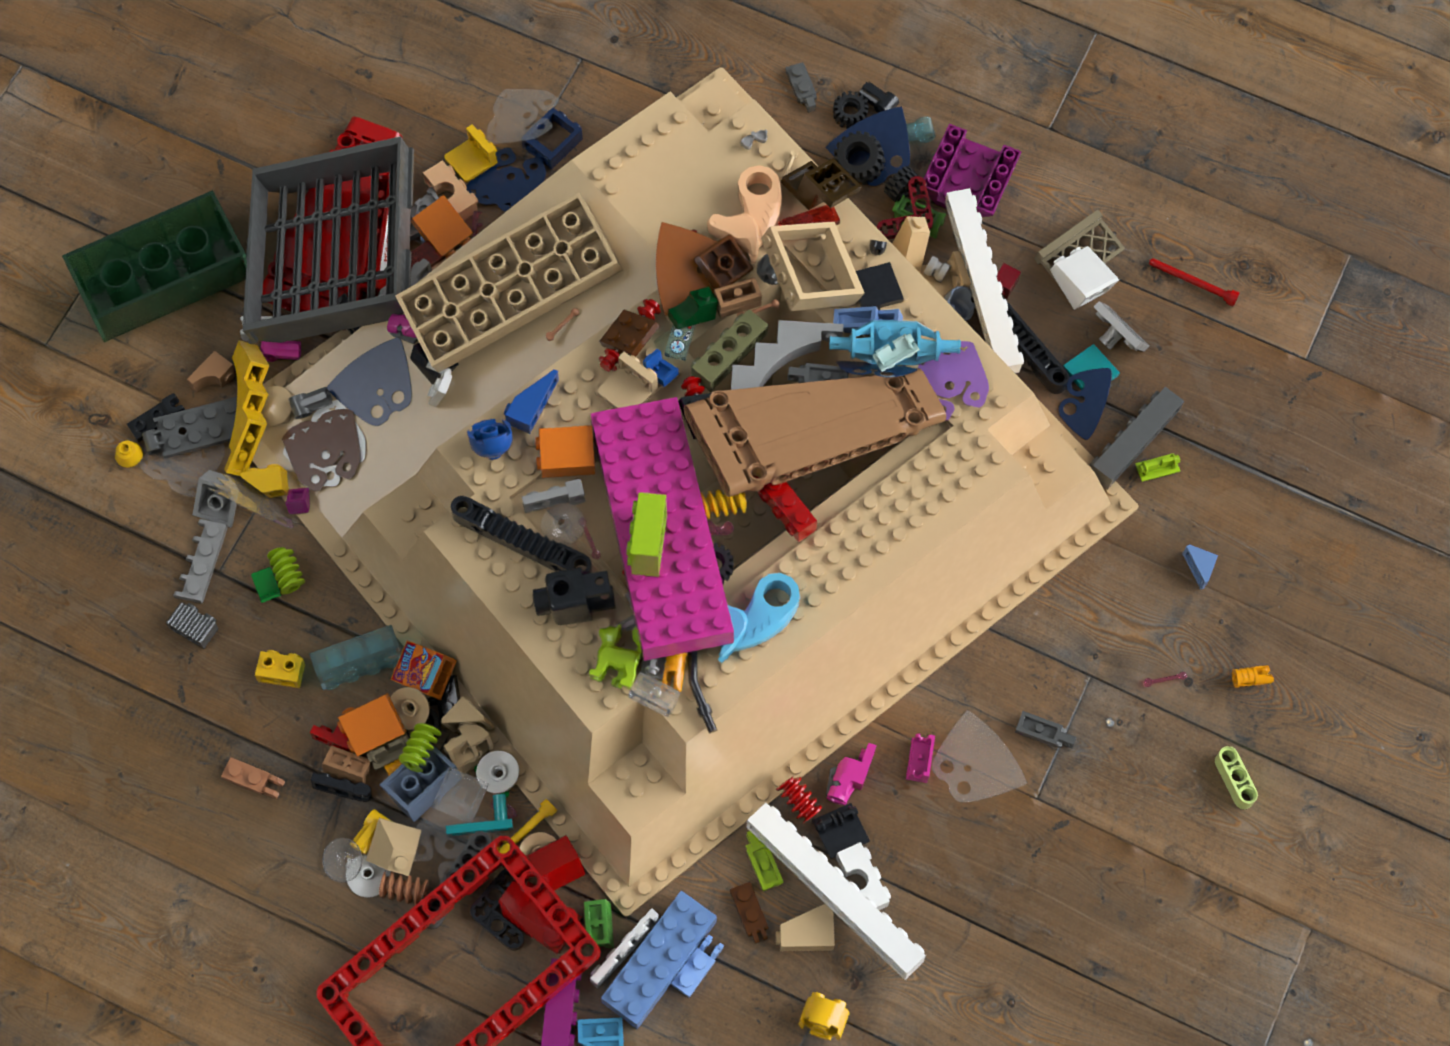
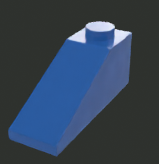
M554 369L515 396L512 403L507 404L504 415L510 426L531 434L559 381L557 370Z

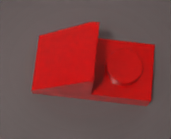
M313 725L310 731L312 739L330 747L334 746L351 752L347 745L349 739L346 733L340 731L338 725L333 733L326 726L321 725L318 727Z

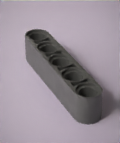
M478 831L472 835L440 884L464 865L465 859L473 858L491 843L490 837L486 832ZM478 840H486L487 844L484 847L479 848L476 846ZM469 872L466 875V882L471 881V879L474 876V872ZM434 901L431 904L432 912L440 908L439 901ZM447 913L443 918L438 920L434 925L431 923L430 926H428L427 928H438L443 923V921L449 913Z

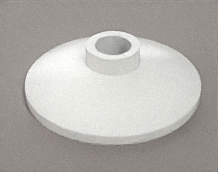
M493 751L486 754L479 761L476 777L484 790L496 794L503 793L511 789L517 782L519 766L511 754L505 751ZM498 771H503L501 777H496Z
M361 855L349 865L347 883L350 889L358 896L366 898L379 895V887L384 872L386 871V876L389 877L391 871L366 861L367 855ZM367 870L372 871L369 877L364 876V872Z

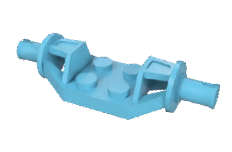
M872 320L857 329H851L849 337L830 336L829 350H849L851 359L858 358L870 364H877L872 356L876 353V350L889 344L891 349H894L895 346L892 341L903 334H911L920 350L913 356L905 358L895 365H918L931 360L938 361L941 353L960 354L961 340H941L939 331H933L917 321ZM870 334L869 337L856 339V336ZM921 335H922V336H926V337H930V338H934V341H933V340H928V339H922V338H921Z

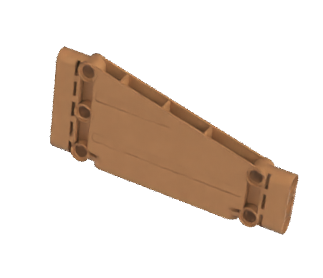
M917 368V371L891 378L876 375L718 390L712 392L708 398L684 406L685 417L723 491L728 497L748 490L759 491L768 483L778 485L895 444L906 436H916L920 430L946 421L944 407L920 368Z

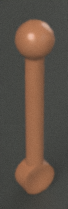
M776 299L772 300L771 303L751 311L758 313L771 307L777 308L779 301Z
M573 308L571 314L552 332L546 333V339L548 341L554 340V335L574 316H578L579 310Z

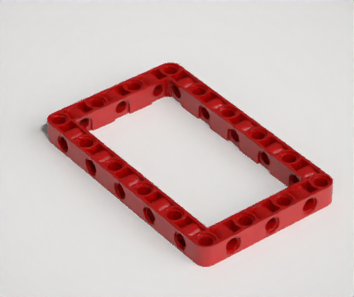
M499 836L322 982L317 988L316 997L353 1046H384L375 1036L376 1032L363 1015L350 1004L348 993L361 982L365 983L385 966L384 963L396 953H401L419 938V934L430 926L431 923L434 925L455 908L454 905L464 896H469L489 879L488 876L500 866H505L569 945L570 949L455 1046H479L477 1040L482 1034H486L488 1037L487 1043L483 1046L498 1045L595 963L600 957V947L516 843L508 836ZM502 844H510L508 852L500 853ZM469 872L475 873V878L472 882L465 881V877ZM537 877V884L534 887H528L527 881L529 878ZM434 901H439L440 908L432 912L431 904ZM559 911H564V920L561 922L555 921V914ZM404 930L405 937L401 941H397L396 933ZM587 945L593 946L594 951L592 955L584 956V947ZM369 959V967L366 970H361V962ZM551 975L558 976V983L555 986L548 985V978ZM333 988L334 996L332 999L327 1000L325 997L326 991ZM517 1004H521L523 1006L522 1014L514 1016L513 1008ZM360 1023L361 1031L359 1034L354 1035L352 1028L355 1024Z

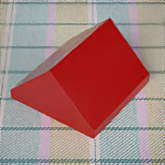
M567 835L527 855L529 861L554 891L586 875L580 857Z

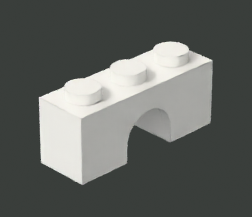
M860 842L838 852L836 860L844 876L848 877L852 874H858L864 877L867 886L859 892L864 897L872 899L878 910L887 907L891 896L887 887H883L879 880L881 875L876 866L873 867L870 862L872 857L868 848H863Z

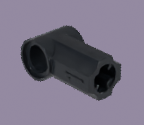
M870 81L866 82L859 91V96L862 94L864 96L863 99H866L868 103L873 105L877 113L896 108L899 104L896 95L889 91L885 93Z

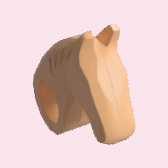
M760 165L749 167L740 175L738 197L744 213L733 216L713 214L707 221L708 233L720 240L731 234L740 249L749 253L751 264H756L758 249L763 245L762 236L770 226H776L782 205L778 175L771 168ZM755 183H762L767 185L770 191L766 194L755 195L748 190V187Z

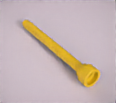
M547 798L540 803L539 811L511 837L516 845L545 817H552L558 811ZM505 843L500 848V853L508 852L510 844Z

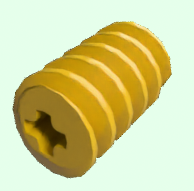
M717 489L715 496H713L711 491H708L706 498L700 492L708 519L711 518L712 512H714L717 518L720 516V511H723L724 515L728 516L730 509L734 515H737L738 508L741 509L743 514L746 513L745 492L728 497L725 492L723 495Z

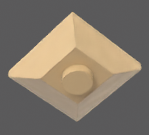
M379 818L366 861L386 870L409 876L421 830Z

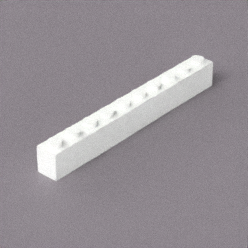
M970 188L948 192L945 205L958 249L961 251L971 284L969 287L985 341L1014 373H1019L1022 364H1024V358L1017 348V335H1013V321L1007 314V301L1002 298V284L1000 281H997V267L991 261L992 251L986 244L987 234L985 229L982 230L981 227L982 217L980 212L977 213L976 197L972 195Z
M765 803L747 820L746 828L889 966L906 980L924 962L926 955L922 947L917 943L913 944L902 928L895 927L891 923V918L885 912L881 913L876 908L872 899L864 897L854 882H848L838 867H833L827 862V857L821 851L817 852L812 847V843L807 837H801L791 822H786L780 817V812L774 806L770 807Z

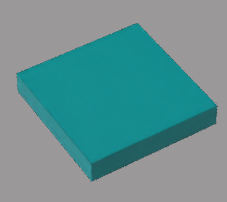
M1095 344L1063 365L1070 377L1082 371L1098 368L1111 369V381L1120 374ZM1080 379L1074 380L1078 387L1083 390L1084 382Z

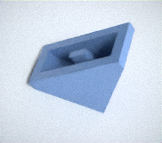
M1188 545L1182 554L1200 589H1204L1210 579L1218 555Z

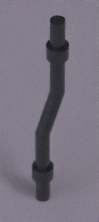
M697 650L688 652V682L698 705V714L700 718H703L708 733H713L717 731L711 715L713 712L710 704L706 703L698 683Z

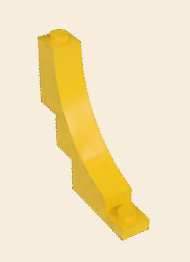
M239 340L232 356L237 375V407L229 444L231 454L224 468L226 473L241 476L240 473L247 472L267 425L261 412L268 393L262 383L269 368V364L258 345Z

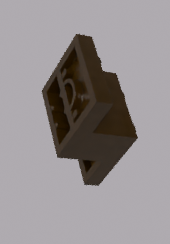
M834 158L818 167L810 161L783 176L781 183L808 210L823 202L832 208L858 193L862 187Z

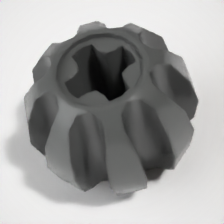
M765 254L758 261L757 274L765 283L777 285L779 283L776 274L770 264L768 255Z

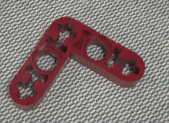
M914 176L908 182L913 215H908V217H921L922 214H925L926 222H929L927 225L930 231L933 227V216L926 182L922 177ZM916 182H918V185H922L920 186V195H917L916 188L913 187ZM918 200H923L926 202V207L918 209L915 203ZM907 216L882 220L877 224L876 228L880 231L883 226H886L889 229L888 233L880 232L888 240L894 239L900 230L899 225L905 221ZM893 224H896V231H897V232H895V233H894V229H892V228H893Z

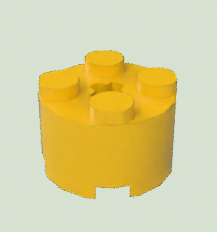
M812 992V995L806 1000L798 1025L800 1028L806 1026L811 1029L809 1034L825 1040H831L833 1036L840 1040L849 1011L845 1008L846 1003L840 999L832 1001L825 998L821 993Z

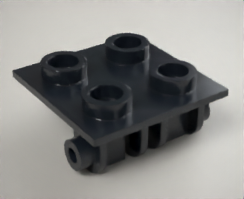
M852 803L812 820L830 859L835 858L838 852L861 842L864 845L870 842L857 815L859 814L856 806L853 807Z

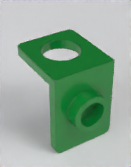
M271 567L251 574L261 603L281 596Z

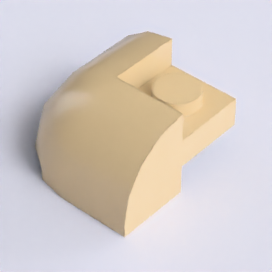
M475 724L459 727L460 736L450 739L444 745L443 750L446 756L457 767L461 776L473 770L488 751L493 750V743L488 732Z

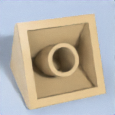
M463 696L441 719V723L452 732H459V727L468 724L481 726L485 730H495V725Z

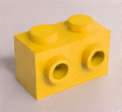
M274 650L260 651L255 677L261 683L300 689L305 662L300 655L294 653L282 655Z

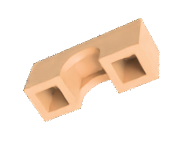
M442 160L423 172L426 185L429 188L432 187L437 195L442 192L453 193V196L447 200L463 220L478 212L476 196L466 190L465 183L462 179H457L450 165L447 166Z

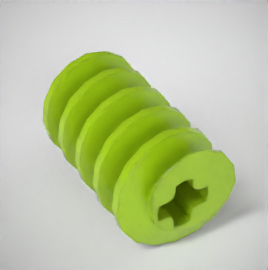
M285 547L275 548L267 554L282 595L295 592L305 583V579L300 578L302 572L297 571L300 568L299 564H294L297 561L296 557H292L294 550L286 549Z
M415 724L414 731L410 734L411 738L407 740V746L403 748V753L399 756V761L411 771L423 772L419 765L426 766V761L422 758H430V754L426 750H434L430 743L436 744L438 742L434 735L441 736V731L428 724Z

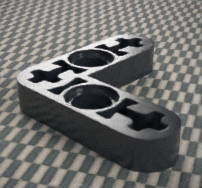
M505 868L473 903L470 913L476 923L506 948L516 951L522 948L524 944L522 932L496 911L500 907L499 900L493 901L489 898V893L492 890H499L501 896L504 894V889L497 883L500 882L503 885L506 881L505 875H511ZM508 881V882L506 883V885H505V888H506V889H507V888L509 887V885L511 884V881ZM486 899L488 904L492 905L493 907L490 908L489 905H487V907L484 909L485 915H479L477 917L476 909H482L485 906V902L483 900ZM495 920L502 921L504 924L502 930L498 932L491 929L492 922ZM508 927L510 928V930H508V933L511 936L515 937L516 935H518V944H509L510 938L507 935H504Z

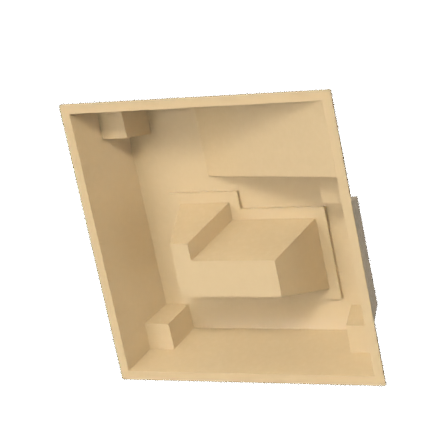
M718 68L678 97H675L671 91L570 160L464 246L457 249L449 258H444L431 267L432 271L420 281L580 192L623 270L457 362L459 365L451 372L452 379L448 390L436 407L428 404L431 398L428 396L432 384L410 359L413 345L415 344L401 339L411 382L412 398L410 404L402 411L391 413L389 419L379 426L368 424L354 414L355 422L366 440L365 459L359 462L352 478L340 477V482L337 486H323L319 491H313L309 488V512L296 514L403 647L408 640L457 660L451 675H457L460 699L462 696L466 698L495 725V730H486L493 743V750L489 752L505 751L516 759L519 766V777L515 784L537 811H539L538 808L541 806L540 803L546 798L558 810L552 817H545V821L559 838L567 835L579 855L585 870L624 917L630 916L744 825L765 803L769 805L779 797L784 790L776 791L778 786L794 776L793 778L804 777L1138 509V504L1116 481L1108 490L1100 484L1095 472L1091 469L1092 467L1089 466L1094 459L1093 456L1036 398L1029 387L849 198L832 208L823 202L808 210L784 185L780 184L782 205L776 226L835 222L855 271L888 262L891 263L904 300L901 303L878 308V310L899 309L903 315V321H917L933 331H939L941 340H961L974 344L989 384L985 403L981 407H973L963 402L962 397L968 386L971 385V382L967 381L962 393L951 398L937 395L938 399L952 402L954 405V411L949 420L922 429L916 436H906L895 444L787 481L788 485L817 519L816 531L799 543L794 536L789 535L782 521L774 516L770 506L761 500L758 491H745L747 507L744 514L740 508L737 510V515H734L731 509L728 516H725L723 511H720L719 518L715 516L714 512L711 513V518H707L713 546L714 543H718V547L724 545L725 550L729 549L731 551L730 555H733L732 576L730 575L728 581L724 580L723 584L728 605L743 611L746 610L759 580L768 574L782 573L792 577L799 587L800 595L798 609L789 624L766 642L744 650L734 651L723 663L718 660V654L721 650L720 646L697 650L698 683L706 703L710 704L713 713L711 715L717 731L708 733L703 718H700L698 714V705L688 682V652L681 692L674 690L673 676L668 692L661 690L662 680L640 677L643 656L636 668V679L631 690L624 686L622 689L611 685L612 679L617 677L618 671L610 668L601 682L591 679L589 671L596 668L597 653L602 644L601 638L598 635L600 628L617 627V624L633 615L632 607L624 595L628 592L626 578L622 574L623 565L594 434L595 475L542 478V471L537 470L536 457L541 456L540 450H536L535 437H539V429L592 425L591 413L616 409L598 394L599 387L615 372H608L600 366L599 357H605L604 350L608 348L603 347L599 341L624 309L639 315L637 308L639 306L644 307V299H653L660 305L661 313L659 315L654 314L659 328L636 358L644 366L643 360L653 351L659 349L662 359L677 367L679 375L665 387L658 384V389L644 403L675 397L679 401L681 397H685L684 394L687 390L681 389V385L686 378L691 376V364L697 357L701 358L706 353L707 347L712 342L716 343L720 339L721 333L726 328L730 329L737 318V313L720 318L717 311L715 320L693 325L691 329L687 327L682 328L683 335L681 337L673 335V331L676 328L669 317L664 314L656 277V250L661 222L691 230L718 242L720 239L708 233L707 221L713 214L733 216L744 213L738 197V181L741 173L746 169L758 165L768 167L780 179L783 177L792 149L798 151V156L794 158L789 173L810 161L818 167L724 68ZM760 130H767V141L765 143L754 140L749 150L740 145L741 140L751 135V132L754 131L756 133ZM755 183L749 186L748 190L755 195H762L769 192L770 188L765 184ZM820 238L782 240L803 293L841 290ZM870 240L887 242L885 252L882 255H878L877 249L876 254L873 255L870 251ZM763 245L758 249L756 264H751L754 269L735 282H745L755 277L762 294L761 306L767 305L775 299L779 301L777 308L771 307L755 313L768 324V334L759 343L777 344L778 320L833 323L834 309L860 307L858 301L855 305L790 311L780 284H767L757 274L758 261L767 254ZM742 251L751 263L749 253ZM697 267V272L703 273L701 269ZM573 308H577L579 310L578 316H574L554 335V340L548 341L546 333L552 332L571 314ZM388 321L362 326L352 335L347 329L341 330L268 380L263 386L265 389L271 386H281L290 391L293 396L301 393L307 394L327 387L352 361L370 349L396 337H393L387 331ZM692 331V335L689 337V340L685 341L683 337L685 336L686 332ZM843 332L842 337H849L851 333ZM745 333L738 334L741 337L747 336ZM868 335L856 336V339H857V338H866V337H869V336H868ZM921 335V338H922V339H928V340H933V341H934V338H930V337H926V336H922V335ZM674 340L683 341L685 350L680 354L673 353L670 349L671 342ZM821 340L820 351L805 354L788 362L778 369L764 386L798 383L787 380L789 367L800 368V365H806V363L838 366L836 361H865L858 358L851 359L849 350H829V342ZM730 347L724 348L725 351H732V350H733V349L730 348ZM960 347V349L963 350V351H965V349L968 348V347H965V348ZM755 348L738 365L754 366ZM710 362V363H709V364L712 365V366H717V365H718L717 362ZM906 365V367L917 369L918 365ZM860 369L852 370L855 373L866 372L865 370ZM872 369L870 374L865 375L849 373L848 378L876 376L874 372L878 370ZM552 370H557L559 381L531 434L511 426L512 444L506 453L495 460L481 457L471 449L467 431H472V425L489 419H496V423H502V420H506L504 410L508 403H512L515 396ZM732 371L712 392L731 390ZM881 372L880 374H881V375H886V374H891V373H890V372ZM950 381L946 382L945 388L947 390H952L954 388V383ZM705 388V391L702 394H708L712 392L708 391ZM378 389L377 394L379 396L383 395V389ZM395 391L393 393L392 400L394 403L399 404L404 400L402 391ZM972 392L970 398L978 400L980 395L977 392ZM331 394L332 399H333L332 401L337 400V399ZM379 405L374 406L371 410V415L374 418H379L383 414V408ZM292 411L290 414L291 418L287 423L274 426L266 425L252 462L259 469L267 468L271 464H278L287 471L289 489L308 488L300 483L290 460L283 455L285 446L282 438L295 425L304 421H311L313 414L301 419H295ZM681 411L700 492L703 493L705 498L708 491H711L713 496H715L717 489L724 495V491L698 440L693 439ZM343 451V454L337 459L336 463L330 466H336L341 457L345 455V452ZM344 463L342 468L347 472L351 469L350 463ZM329 471L327 479L332 480L335 475L332 471ZM581 479L585 493L584 503L573 506L565 503L525 513L522 497L526 496V494L533 491H547L554 486L564 487L565 482ZM287 495L281 496L286 502ZM458 496L469 497L491 508L496 514L499 513L504 518L508 517L510 521H516L518 525L522 524L526 529H532L534 533H540L542 537L546 536L551 541L555 540L556 543H562L587 555L592 563V573L608 572L609 583L613 586L616 609L593 612V621L567 625L556 624L552 614L537 616L533 589L546 587V575L555 571L455 522L451 512L453 499ZM463 507L460 508L458 512L464 513L468 509ZM716 558L718 568L720 570L722 567V563L719 559ZM583 565L577 566L581 567L583 571L586 569ZM603 579L596 580L597 585H601L604 582ZM780 589L770 590L764 595L765 601L775 607L783 606L790 601L789 595ZM609 595L601 596L602 599H607L609 597ZM626 629L622 630L621 639L616 646L635 650L637 645L633 640V629L626 631Z

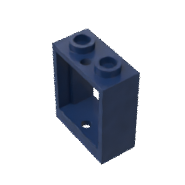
M552 107L522 137V147L534 157L541 158L543 164L552 170L583 140L582 128L578 123L569 120L562 111H557ZM555 121L568 131L570 135L552 152L538 142L536 138Z

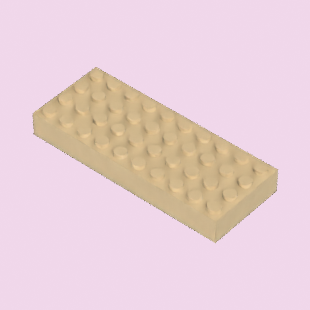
M579 192L395 295L431 366L439 373L623 269Z

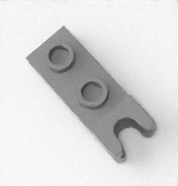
M581 479L565 482L564 487L554 486L543 492L533 491L522 497L524 511L528 513L569 503L570 506L585 502V493Z

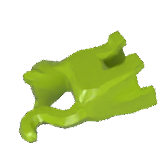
M618 624L617 627L600 628L598 635L601 638L602 644L597 653L596 668L590 669L589 676L592 680L601 682L610 668L618 671V675L612 679L611 685L622 689L624 686L631 690L636 679V668L643 656L637 628L635 626L632 631L633 640L637 645L635 650L616 646L622 636L621 624Z

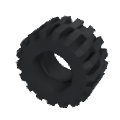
M856 131L854 135L852 132L848 133L849 137L843 136L841 138L842 142L838 141L836 144L838 149H834V159L858 183L861 182L862 185H866V181L869 180L872 183L875 176L877 178L880 176L879 171L884 170L885 155L881 144L874 135L870 136L868 132L862 134L861 131ZM858 151L870 153L868 161L862 165L855 166L849 163L851 156Z

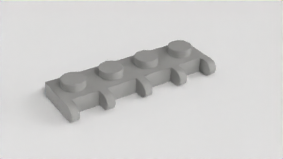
M199 519L198 524L204 526L201 537L193 536L192 541L198 543L195 556L187 555L186 560L192 562L188 575H180L179 579L186 581L183 591H175L173 596L203 604L228 527L225 524Z

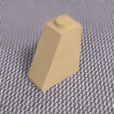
M907 216L892 244L920 273L930 231L925 217Z
M823 904L781 924L780 931H776V945H780V951H833L835 946L833 911L826 904Z

